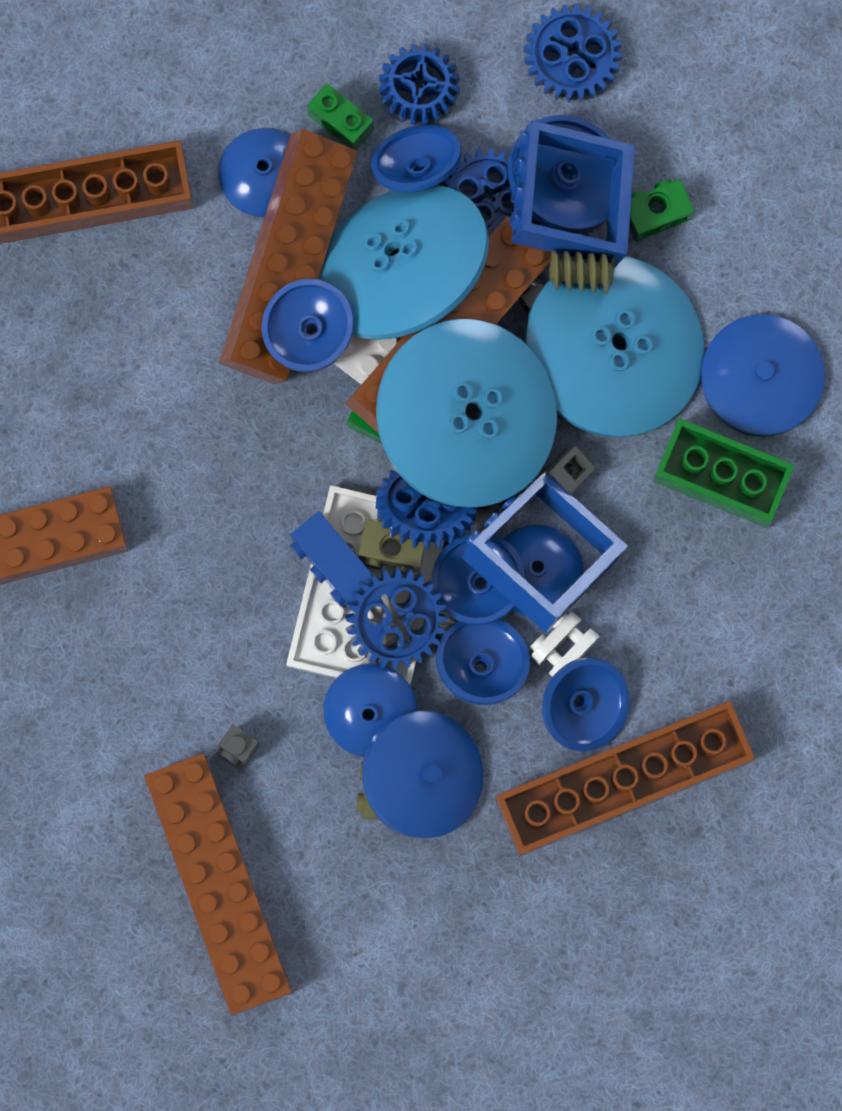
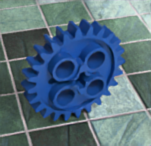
M564 4L560 14L554 8H551V18L549 19L543 14L540 15L542 26L533 23L532 31L535 34L527 33L526 41L530 44L524 45V53L529 54V56L524 58V65H533L528 69V76L538 75L534 85L539 86L544 83L545 95L554 90L555 100H558L563 93L566 94L567 102L571 101L572 95H577L578 100L582 102L586 92L593 99L595 98V88L604 92L606 89L604 81L613 83L614 76L611 72H619L620 66L615 62L621 61L622 54L616 51L621 49L622 43L621 41H613L617 37L618 31H608L611 21L607 20L601 23L602 13L599 12L594 17L591 16V7L589 6L584 13L580 12L578 4L575 5L573 12H569L568 7ZM571 28L577 34L574 37L568 38L561 31ZM555 38L558 41V43L555 41H551L550 39ZM590 45H596L602 51L599 54H591L586 48ZM578 50V55L575 53L572 56L567 55L568 51ZM548 52H554L560 58L556 61H548L544 55ZM588 64L595 65V68H590ZM580 69L584 72V76L574 78L569 74V71Z
M479 148L476 151L475 158H472L466 152L464 155L465 163L460 161L456 170L448 177L449 179L441 183V186L460 192L462 186L468 185L473 187L476 194L466 197L474 204L477 203L476 207L480 212H484L489 216L490 220L486 222L490 236L496 227L507 216L511 217L514 209L507 210L501 205L502 200L511 199L512 190L508 189L500 192L504 187L510 185L507 169L508 160L505 159V151L502 150L499 156L496 157L494 156L493 148H490L487 156H483ZM492 172L498 173L503 181L492 183L488 180L487 175ZM484 193H487L488 196L495 194L493 202H490L489 199L482 200Z
M393 470L390 471L389 479L383 478L382 486L377 489L375 509H378L377 519H382V528H390L391 537L400 534V543L402 544L408 539L412 540V547L414 548L419 542L424 543L425 549H429L430 542H435L438 548H442V540H446L452 545L454 544V536L461 539L464 538V531H470L472 521L476 520L477 507H453L434 501L411 487L399 473Z
M397 566L393 570V575H389L386 569L382 568L381 578L378 579L373 573H370L372 583L368 585L360 581L359 583L363 591L361 593L357 591L351 592L356 599V603H346V606L353 613L345 615L344 618L347 622L353 624L345 629L348 634H356L350 642L353 646L360 645L357 651L361 656L369 652L367 659L371 664L379 658L381 668H384L388 661L391 662L394 670L398 668L399 661H403L406 667L409 668L410 659L413 657L419 663L422 662L420 653L423 651L432 655V651L429 648L431 643L440 645L435 635L436 633L444 634L446 632L439 623L447 621L448 618L439 612L447 607L444 602H436L442 594L439 590L432 591L435 585L431 580L423 584L425 576L422 573L417 574L413 579V571L410 568H407L404 575L401 574ZM400 591H409L407 601L404 603L395 602V597ZM386 594L392 607L398 613L401 623L410 636V641L406 642L401 631L394 623L391 613L382 600V595ZM372 607H382V613L378 618H368V612ZM414 618H424L421 628L417 630L410 629V623ZM388 633L397 634L393 644H382L385 635Z

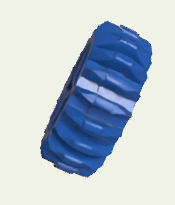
M414 43L411 44V52L408 53L405 48L401 47L399 49L400 58L391 54L389 56L391 64L384 63L382 70L385 73L379 75V82L383 84L379 86V94L385 95L382 98L383 105H391L389 113L393 115L400 110L399 120L402 122L409 115L411 125L416 124V117H422L423 125H427L428 116L431 115L433 120L437 122L440 120L438 111L445 115L449 114L448 105L454 106L456 104V98L453 95L460 93V87L455 85L460 82V75L453 74L457 66L456 64H448L450 56L445 54L439 58L440 49L436 47L430 53L426 43L423 44L422 51H417V46ZM417 64L413 72L398 75L407 66ZM427 65L436 69L441 74L444 82L438 81V78L431 77L427 73ZM420 73H422V88H419V94L416 95V80H419ZM394 86L401 87V90L409 92L412 96V103L402 99ZM441 93L434 101L421 104L426 96Z

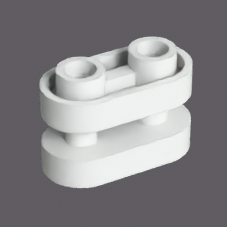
M573 611L568 615L565 613L553 626L554 630L547 638L542 634L530 647L534 651L530 657L538 665H541L547 659L554 666L549 672V675L552 677L567 663L582 658L600 638L591 628L585 634L578 630L576 627L581 622V619ZM569 637L575 644L562 657L555 649Z

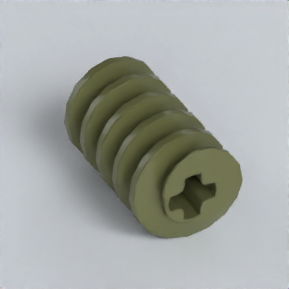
M556 250L551 251L549 281L553 280L555 290H558L562 281H565L567 291H571L574 283L577 282L580 292H583L586 284L589 283L592 293H596L599 284H601L604 293L608 294L613 281L614 255L610 263H608L605 254H601L596 262L593 253H589L586 260L583 261L581 252H576L573 260H571L569 251H564L560 259Z

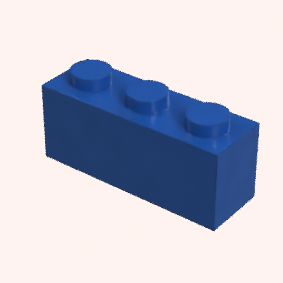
M320 511L290 534L293 541L290 545L291 549L301 560L305 557L313 565L309 570L321 584L324 581L329 584L333 589L329 594L341 608L348 602L356 603V599L351 592L357 591L361 593L363 591L359 583L360 581L368 585L372 583L370 579L371 572Z

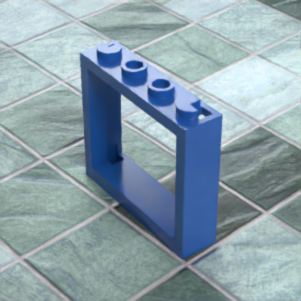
M531 120L524 131L520 130L519 140L516 143V148L520 149L514 165V175L517 176V184L514 186L511 195V202L515 203L514 212L509 220L512 230L511 243L548 252L556 250L557 254L561 255L564 251H569L570 257H574L576 252H581L583 260H586L589 253H593L596 262L601 254H605L608 263H610L614 255V267H617L627 255L635 145ZM538 144L612 161L606 241L531 223Z
M544 472L537 480L533 479L522 489V494L519 497L516 495L510 497L502 506L504 511L500 515L497 512L493 513L483 525L486 529L482 533L476 530L467 539L466 543L469 547L461 558L540 629L547 633L615 564L628 545L550 475ZM535 496H538L602 554L554 604L549 602L486 545Z

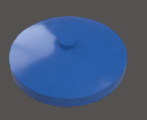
M553 115L537 120V122L610 139L600 128L578 117ZM519 137L513 144L508 158V179L512 191L517 184V176L514 175V165L519 157L520 149L516 148ZM538 144L532 218L546 227L570 233L587 232L604 224L608 220L612 161Z
M751 315L735 320L724 327L709 344L704 355L701 370L702 390L714 414L730 428L743 434L758 437L780 435L803 423L817 406L823 392L825 380L823 360L812 338L793 322L773 315Z
M429 711L406 713L393 718L383 725L370 741L362 767L363 788L373 812L391 830L411 838L440 837L460 827L476 808L483 787L482 760L472 737L453 719L443 714Z

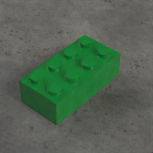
M679 418L653 482L768 528L772 523L795 465Z

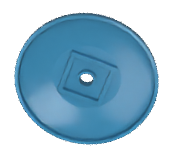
M436 185L419 192L389 191L356 209L332 233L318 280L325 281L336 287L350 303L354 315L353 336L382 340L415 333L437 322L456 308L478 281L484 269L489 251V234L486 222L479 209L468 197L448 187ZM400 249L396 255L390 256L394 250Z
M625 256L617 267H614L613 281L608 294L604 293L601 284H599L596 293H592L589 283L586 284L584 291L580 292L577 282L574 283L571 291H567L565 281H562L558 290H555L553 280L548 281L537 295L527 318L524 341L538 357L548 374L555 395L557 414L572 425L589 433L606 437H632L655 430L669 422L686 406L699 383L704 359V339L694 307L682 289L669 276L641 260ZM614 335H620L625 339V350H618L613 346L612 338Z
M455 319L437 323L421 330L397 350L389 361L379 385L376 418L381 443L388 459L399 475L411 487L439 503L453 507L474 508L492 505L514 496L537 476L544 466L554 442L557 408L552 384L545 368L534 352L521 339L506 329L492 323L473 319ZM469 403L475 404L479 409V416L476 420H471L466 415L465 409Z

